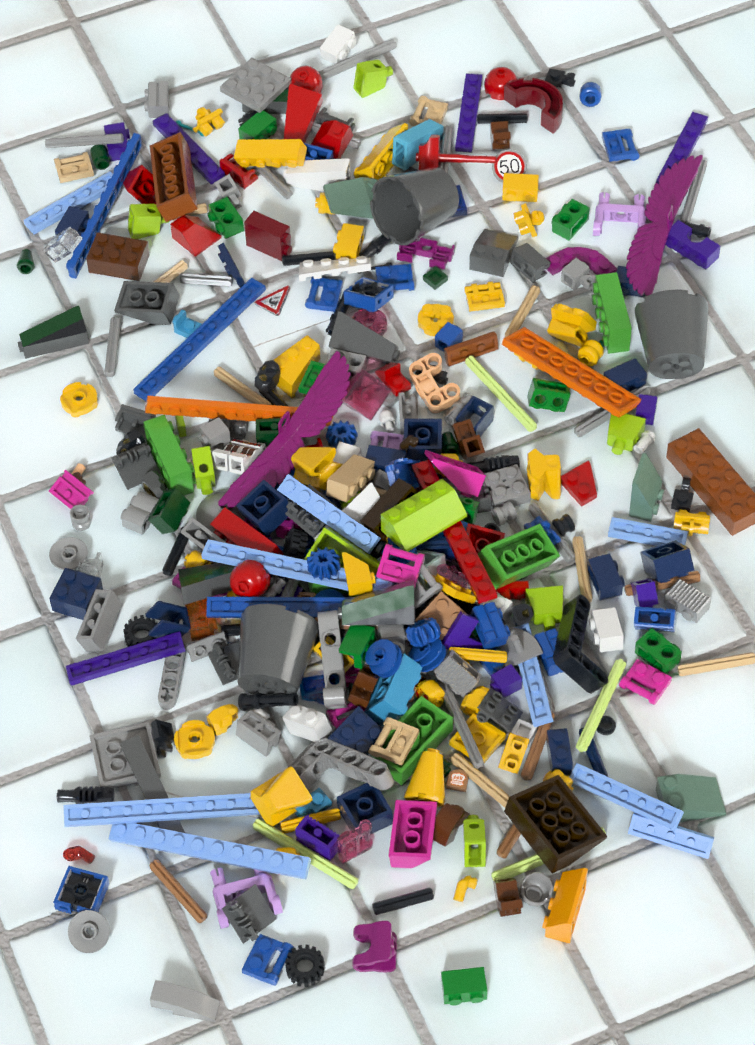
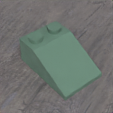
M360 177L325 184L323 190L330 212L373 219L370 208V201L373 200V192L371 191L378 179Z
M642 453L632 482L629 516L651 522L653 515L658 514L660 504L657 503L658 500L662 501L665 490L662 489V479L648 455Z
M685 774L657 777L656 793L658 800L684 812L679 823L726 815L716 777Z

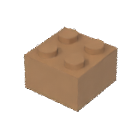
M440 591L415 616V622L424 618L436 619L441 632L439 639L442 642L460 611L468 613L447 594Z

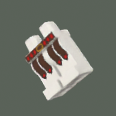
M233 439L231 444H227L223 450L215 449L212 451L213 469L227 472L230 470L232 473L242 475L266 449L265 444L252 443L245 439Z

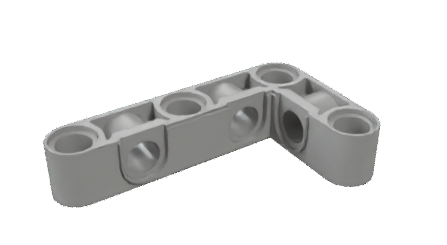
M338 610L318 612L325 688H323L324 705L328 710L348 708L343 654L339 653L342 641ZM328 635L336 636L334 644H326L325 640ZM335 674L339 675L340 682L332 685L330 677Z
M327 738L315 742L292 766L307 790L329 768L336 769L341 774L357 781L361 780L379 790L389 789L394 784V779L387 764Z

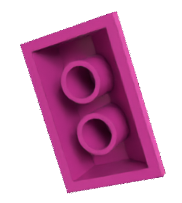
M396 800L389 848L391 867L414 868L431 860L437 802Z

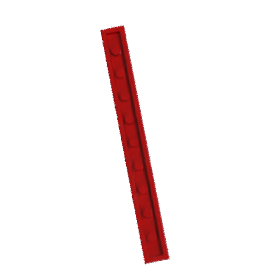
M430 460L411 465L412 471L422 490L440 480ZM461 521L445 529L443 533L478 603L496 599L497 591Z

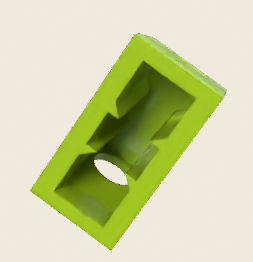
M380 60L357 63L353 89L362 98L383 89L386 85L387 77L393 75L392 67H385Z
M130 204L127 228L133 239L156 235L160 233V224L169 223L165 222L156 204Z
M611 414L607 444L612 446L611 451L616 455H621L623 450L633 451V446L637 444L642 437V433L645 431L646 419L629 414L618 418Z
M210 446L193 448L191 452L197 489H201L203 495H209L213 493L212 487L216 486Z
M563 585L526 589L525 602L531 605L534 616L533 623L535 625H543L545 631L556 629L555 623L561 622Z
M469 815L463 821L464 866L486 867L485 823L483 819H479L478 815ZM478 844L477 849H471V845Z

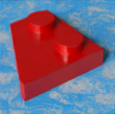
M589 460L561 476L562 486L581 507L597 498Z

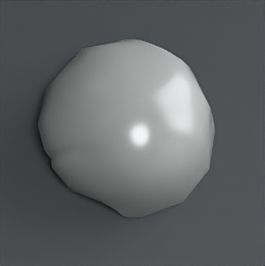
M530 873L525 876L521 883L520 897L528 905L539 907L546 904L550 899L553 884L551 879L544 873Z

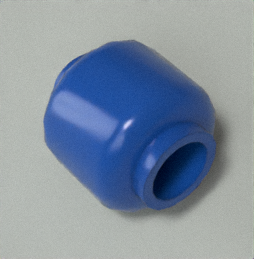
M594 82L583 84L579 94L581 103L587 107L598 105L602 97L600 86Z

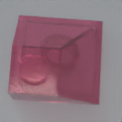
M362 369L348 380L350 385L346 390L347 395L342 401L350 409L372 420L391 392V389Z

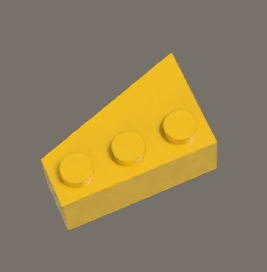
M308 335L274 359L279 365L281 373L277 387L292 399L295 397V393L311 360L319 362L321 359L320 345Z

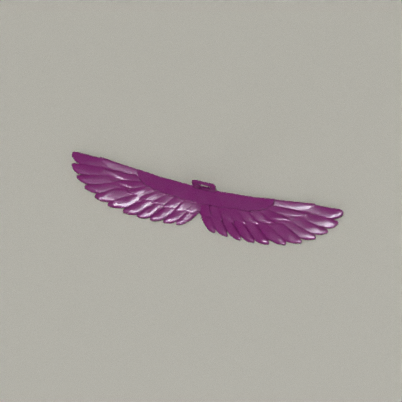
M692 155L686 161L683 158L679 161L678 165L674 163L671 170L667 168L664 176H660L659 184L655 183L651 191V197H648V203L644 212L645 216L652 223L645 224L637 229V233L634 235L635 239L631 242L632 246L629 248L627 260L629 261L626 264V269H628L626 275L627 278L629 277V284H633V290H637L640 296H643L644 292L645 296L653 294L669 232L679 207L698 173L703 159L702 155L697 156L695 159L694 155Z
M336 351L328 363L324 365L291 419L289 411L283 415L278 423L279 434L230 486L229 490L219 500V506L227 504V508L235 507L263 480L275 488L276 483L280 485L285 477L290 474L291 469L295 468L291 457L300 447H305L301 437H313L320 434V430H323L326 427V423L332 420V416L338 412L337 409L343 403L342 399L347 395L346 390L350 385L348 380L351 373L348 372L349 364H346L345 356L340 359L339 351Z

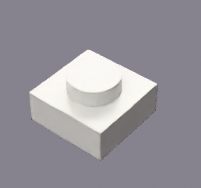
M518 719L511 733L529 738L527 745L529 746L537 731V727Z

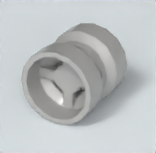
M510 501L503 503L502 507L496 506L491 509L493 520L498 526L505 524L507 520L512 521L517 518L516 510Z
M75 505L71 508L70 517L73 528L77 531L88 529L91 525L88 508L84 505Z

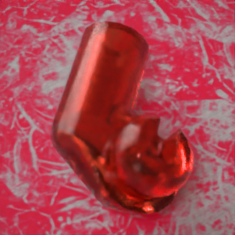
M81 846L70 847L63 851V858L67 861L82 859L91 864L95 859L94 854Z

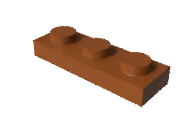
M493 331L444 348L446 364L452 366L464 362L470 355L478 357L498 350L497 334Z

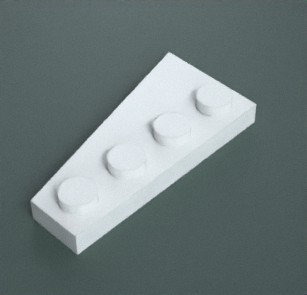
M359 256L356 259L342 257L338 260L326 258L314 262L313 260H305L299 266V282L306 281L305 277L313 276L314 279H319L324 274L338 276L343 271H346L348 274L370 271L371 258Z
M372 482L341 510L361 525L363 524L360 520L380 499ZM322 530L315 535V541L322 532Z

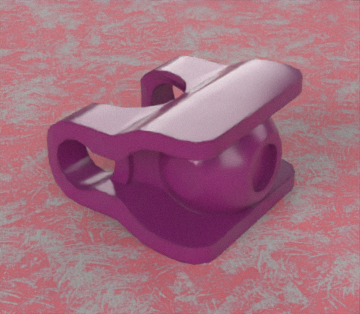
M378 921L355 926L353 929L355 940L361 943H370L371 946L365 953L356 954L353 957V969L359 972L394 971L397 960V935L392 932L391 923L389 921Z

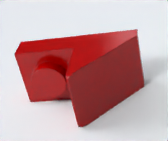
M389 363L375 371V374L395 397L399 396V393L411 389V383L401 373L400 363Z
M515 581L496 589V591L508 600H521L525 598L526 589H529L528 581Z

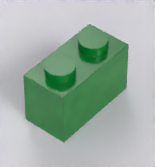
M264 110L261 113L257 112L238 128L239 140L268 139L277 131V119Z
M484 967L441 971L444 1004L455 1006L462 1002L480 1003L483 1000H487Z

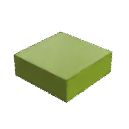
M175 416L180 438L186 437L183 416Z

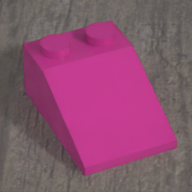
M425 450L424 454L457 487V490L461 491V495L469 498L472 495L478 497L486 477L478 467Z

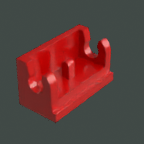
M232 153L223 159L221 158L219 160L220 168L225 172V176L230 174L233 181L243 189H246L258 179V175L254 174L256 170H247L241 167L233 158L234 155Z

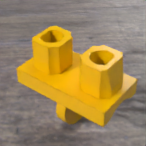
M204 107L197 109L195 118L198 121L193 131L195 133L200 131L206 137L214 130L211 124L216 130L222 128L225 122L221 117L223 113L221 108L212 113L210 109L206 110Z
M526 203L522 204V210L513 213L515 222L518 224L521 235L531 233L532 237H535L537 232L534 226L541 225L545 216L541 211L530 213Z
M680 509L678 512H675L673 529L688 531V536H692L693 533L708 534L710 515L700 511L692 514L687 510Z
M509 732L498 768L518 774L529 738Z

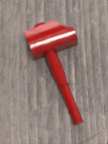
M431 135L427 142L419 145L416 161L419 162V170L439 168V162L496 163V156L440 154V135Z

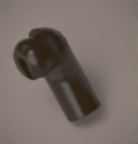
M409 435L400 443L399 450H404L407 453L409 446L415 448L419 439L415 438L414 435Z

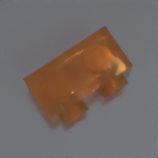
M207 598L185 604L190 621L191 640L197 641L214 635V629H218L216 618H207L206 616Z

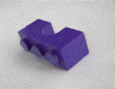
M677 220L669 232L666 241L667 247L672 248L683 257L688 258L706 270L719 258L721 246L707 237L701 242H692V228Z

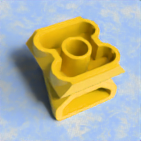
M555 304L551 308L552 319L547 329L548 334L562 341L583 347L584 342L588 340L587 332L596 330L597 321L587 312L578 308H570L563 304Z
M300 447L291 457L295 467L293 478L306 487L310 484L318 491L321 488L323 490L327 489L328 478L343 464L333 461L336 455V449L333 447Z
M533 449L527 454V479L531 493L530 498L539 501L545 491L552 499H560V457L558 455H543L537 449Z
M289 766L253 789L250 798L266 824L271 826L276 825L297 811L295 808L305 806L313 800L292 766Z

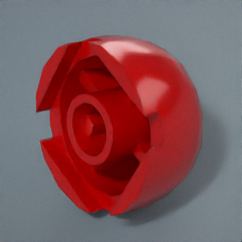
M300 66L291 73V84L321 93L323 80L315 68Z
M507 67L491 69L485 78V93L490 94L492 99L504 100V85L517 79L515 73Z
M244 560L232 570L230 587L237 597H261L269 588V573H266L261 563L255 560Z

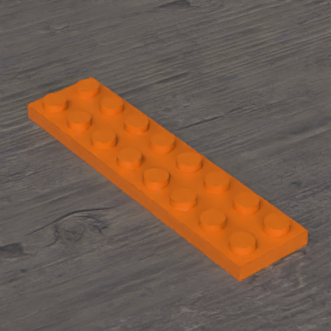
M526 327L503 338L501 345L508 348L509 351L521 356L525 361H529L537 366L538 369L545 371L554 379L561 381L567 387L593 401L597 406L609 411L613 416L620 418L636 408L641 402L639 397Z

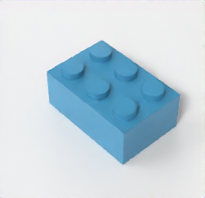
M402 654V662L397 672L388 678H378L364 712L382 727L387 717L396 719L398 716H403L408 709V700L415 693L413 689L421 679L420 673L423 667L406 654Z

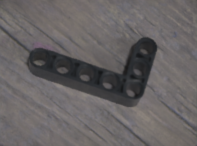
M580 594L564 605L553 660L572 680L586 692L592 694L608 683V677L600 667L581 652L590 612V603L584 595Z

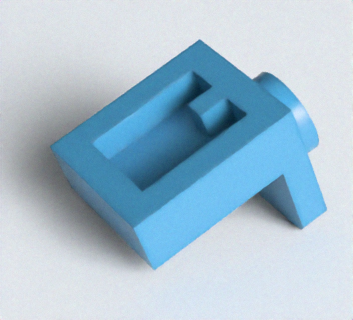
M181 310L179 314L175 315L172 322L174 333L188 338L202 325L187 318L185 310Z

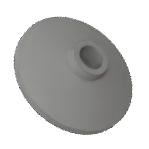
M73 537L60 539L53 544L49 552L51 563L61 570L65 568L73 570L80 567L88 556L85 543Z
M94 910L79 912L71 919L68 926V937L71 944L83 953H94L101 950L108 942L110 936L108 921L102 914ZM89 927L94 929L93 935L88 933Z

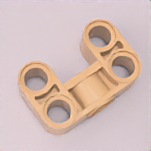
M430 353L413 362L409 367V374L419 396L423 399L429 411L437 414L460 400V388L455 383L446 384L441 388L438 387L433 376L441 372L442 358L437 353ZM433 361L438 362V365L431 366L429 364ZM415 370L422 371L419 375H415L413 372ZM451 391L457 393L455 396L447 395ZM434 400L440 401V404L433 405L431 404V402Z

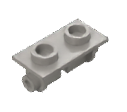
M224 631L219 633L215 632V634L193 643L189 642L185 648L190 655L191 662L207 657L208 653L212 652L214 644L219 643L223 647L228 645Z

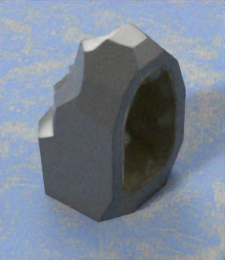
M153 470L142 477L141 484L145 492L160 499L163 491H166L167 488L163 477Z

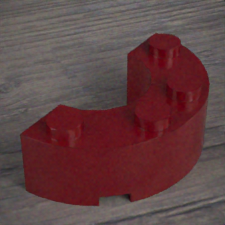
M520 78L504 85V100L515 108L527 104L541 108V126L552 134L559 129L563 116V98L554 85L537 78H532V80Z

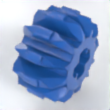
M341 419L339 423L333 422L332 426H328L326 432V440L329 447L337 449L339 442L355 445L358 437L354 424L350 425L349 421L343 423Z
M325 547L324 550L318 548L317 552L311 551L310 557H307L308 572L312 574L314 579L319 577L322 581L323 578L327 577L330 580L331 575L337 576V571L341 568L340 557L334 549L328 550Z
M433 618L418 620L406 629L408 641L415 647L428 645L441 635L440 626L436 619Z

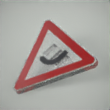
M287 285L256 300L254 303L271 314L279 316L291 288Z

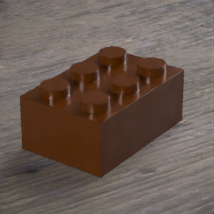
M96 233L86 258L89 273L140 281L150 256L148 241Z

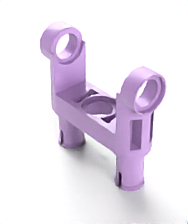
M604 192L599 194V204L595 209L593 236H600L602 234L603 221L638 223V228L647 224L644 212L646 210L644 207V195L641 194L640 200L639 194L635 195L634 205L609 204L610 194L607 192L605 193V198L603 197ZM617 212H624L625 214L620 215Z
M217 868L219 876H217L215 869L211 870L210 875L214 884L212 892L221 929L229 927V920L221 908L254 884L257 885L261 893L266 892L269 907L273 910L274 915L283 913L279 895L276 894L272 876L269 873L254 870L255 877L226 883L222 868Z

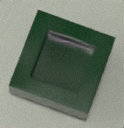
M435 266L423 275V281L436 290L448 281V275Z

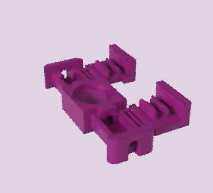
M420 238L419 241L411 244L399 245L397 260L412 263L414 260L413 255L416 254L432 258L429 260V267L434 268L436 266L439 269L445 270L448 260L451 262L453 259L455 245H452V248L438 246V241ZM424 246L431 247L430 250H423L422 248Z

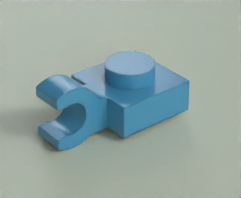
M319 787L310 793L313 799L312 802L295 808L297 810L295 815L302 817L310 813L314 814L325 811L332 806V801Z

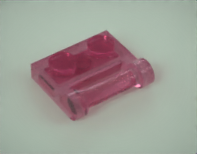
M440 564L437 567V572L441 576L465 589L472 590L464 573L459 571L457 567L448 566L447 564Z
M362 820L359 827L351 831H345L337 838L338 858L342 864L373 847V841L370 838L372 824L369 820Z

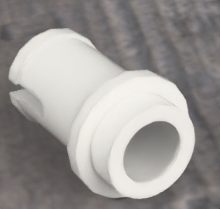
M649 430L643 432L641 439L633 446L634 450L638 454L644 453L648 446L655 442V434Z

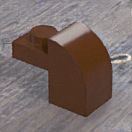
M508 121L491 122L489 126L492 150L510 149L509 141L511 134L508 130Z
M471 419L452 424L457 443L460 447L459 453L463 459L485 453L480 435L475 434Z
M364 664L363 668L359 669L347 701L352 702L355 706L367 707L379 676L371 671L369 665Z
M446 803L436 816L433 840L445 847L453 842L459 826L463 824V821L467 819L470 813L464 811V808L459 805Z
M508 878L493 881L500 917L521 914L523 904L518 894L516 879Z

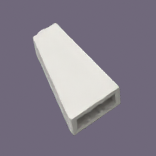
M350 159L304 160L303 166L285 168L283 177L286 178L287 186L324 192L323 186L325 184L351 179Z

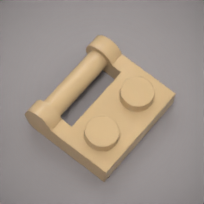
M420 96L414 115L409 119V124L416 126L429 119L442 124L448 110V103ZM424 107H427L428 110L424 119H419Z
M83 152L82 155L54 159L60 183L94 176L88 152Z
M387 717L383 723L384 727L375 744L371 745L368 752L374 757H381L402 766L419 735V729ZM395 729L396 731L387 748H382L390 731Z

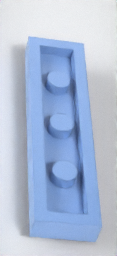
M614 517L611 519L608 537L660 546L675 540L685 545L688 531Z
M633 813L628 834L707 859L710 856L715 838L677 826L674 831L637 813Z

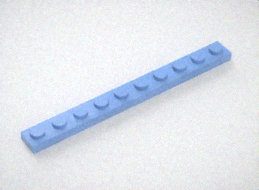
M209 539L201 554L204 560L237 566L247 559L255 560L264 566L263 569L266 573L348 591L344 568H340L337 571V576L331 575L330 580L326 577L321 581L319 577L314 579L312 574L308 572L307 560ZM374 575L376 583L372 584L373 591L394 585L393 582L378 579Z
M251 793L63 805L64 827L261 814L250 799Z
M136 823L112 824L108 838L112 842L305 880L307 879L311 863L310 857Z

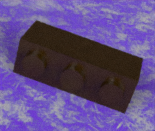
M398 478L360 521L368 530L380 537L381 540H384L387 536L381 531V514L418 492L412 485Z

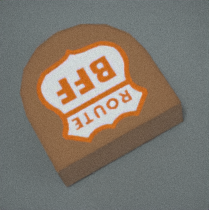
M460 769L451 771L447 778L446 789L466 792L468 785L467 773Z

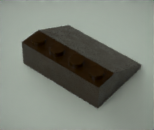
M559 775L510 796L504 810L505 814L552 874L571 865L607 838L605 832Z

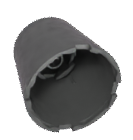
M436 167L380 178L372 188L373 200L370 201V208L376 226L387 239H392L397 245H408L452 217L458 208L459 195L453 179L447 172Z
M665 290L645 297L644 302L637 303L635 306V318L650 373L662 379H683L699 373L705 363L708 321L707 300L698 293L695 295L688 294V290Z
M257 604L245 608L244 613L241 614L238 685L253 695L256 692L263 695L297 693L319 635V625L313 617L300 610H297L296 613L285 610L286 606L276 604Z

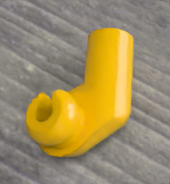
M468 875L457 883L453 900L463 902L466 890L468 888H476L477 878H472Z

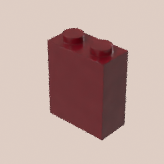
M253 210L244 221L246 245L282 261V256L290 255L292 251L290 226Z

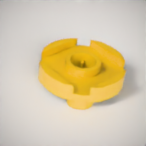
M425 304L418 314V327L429 336H435L447 322L454 325V315L448 305ZM434 318H438V319H439V320H437V322H433V319H434Z
M81 382L71 383L63 389V394L60 396L62 408L71 414L72 417L87 414L98 406L97 392L88 383L87 385L81 384ZM76 397H83L82 400L76 401Z
M200 720L185 722L174 735L176 750L184 759H199L209 756L215 745L213 729ZM194 736H197V739L200 738L196 743L189 740H192Z

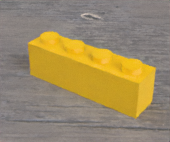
M301 139L237 140L234 159L244 168L249 166L260 168L265 166L275 168L288 166L295 168L304 165L307 147Z

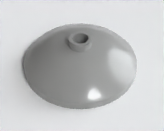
M227 491L209 495L197 508L196 520L211 532L215 530L210 523L223 510L222 508H227V504L224 506L218 505L219 500ZM237 506L227 508L243 521L245 520Z

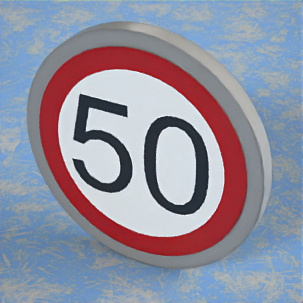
M510 149L499 152L496 155V163H492L493 174L502 183L504 173L525 174L527 169L525 158L519 152Z

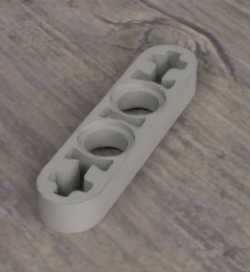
M186 652L165 658L158 693V702L163 709H172L177 703ZM172 662H177L179 664V666L175 669H171L168 667V665ZM168 679H174L176 681V683L172 686H168L165 684V682ZM167 692H169L170 699L168 702H164L167 698Z

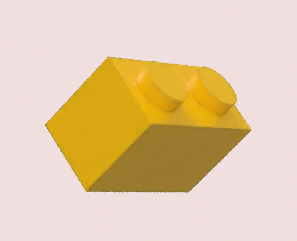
M504 173L502 201L537 202L539 175Z
M343 223L342 229L338 230L337 233L338 242L334 243L333 247L336 260L342 257L349 259L359 257L364 241V226Z

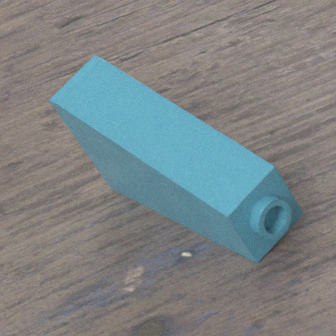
M429 119L393 137L392 164L403 170L409 169V166H413L417 162L416 153H419L420 144L427 142L431 135H440V141L443 139L444 126Z

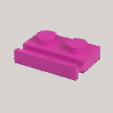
M65 470V473L57 479L49 492L70 509L75 505H85L89 500L88 497L91 494L93 495L94 492Z

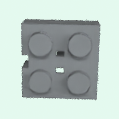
M517 464L485 473L486 477L482 486L484 489L488 488L489 490L491 488L492 490L488 492L491 496L492 508L496 506L502 507L503 503L508 501L513 506L530 502L531 493Z

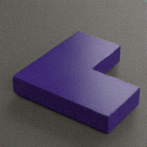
M460 611L442 640V644L446 649L449 650V647L482 649L481 641L470 637L479 622L478 619Z

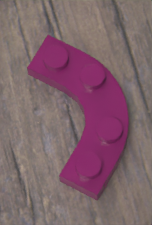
M567 247L546 258L551 263L550 267L546 270L552 276L562 271L575 258L585 262L596 275L617 272V268L604 255L596 250L584 247Z

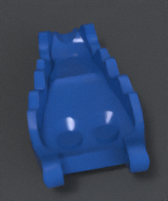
M400 458L388 462L385 465V473H387L390 487L398 478L414 488L419 487L411 465L421 461Z

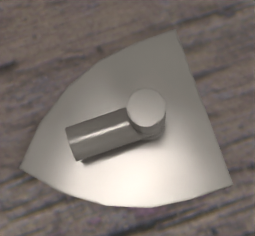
M509 627L510 636L507 643L501 646V651L507 652V661L504 663L505 667L510 664L514 667L543 654L539 643L532 635L521 629Z

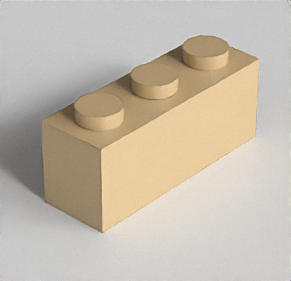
M354 454L328 478L326 495L348 502L361 488L365 487L367 482L374 478L375 461Z

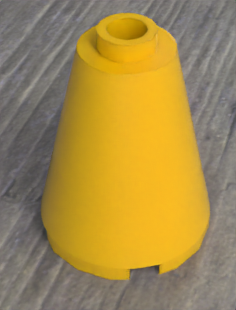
M428 748L427 751L422 753L405 791V800L437 802V808L444 806L443 755L439 754V750Z

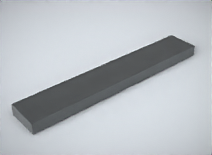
M137 735L120 742L123 753L145 799L168 798L140 736ZM179 820L156 821L161 829L185 833Z

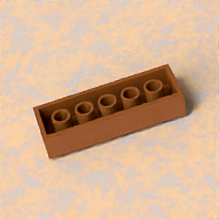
M181 132L149 145L156 205L165 222L175 220L180 216L197 210L190 147Z
M700 428L668 443L666 458L682 477L691 478V488L732 536L755 524V493Z

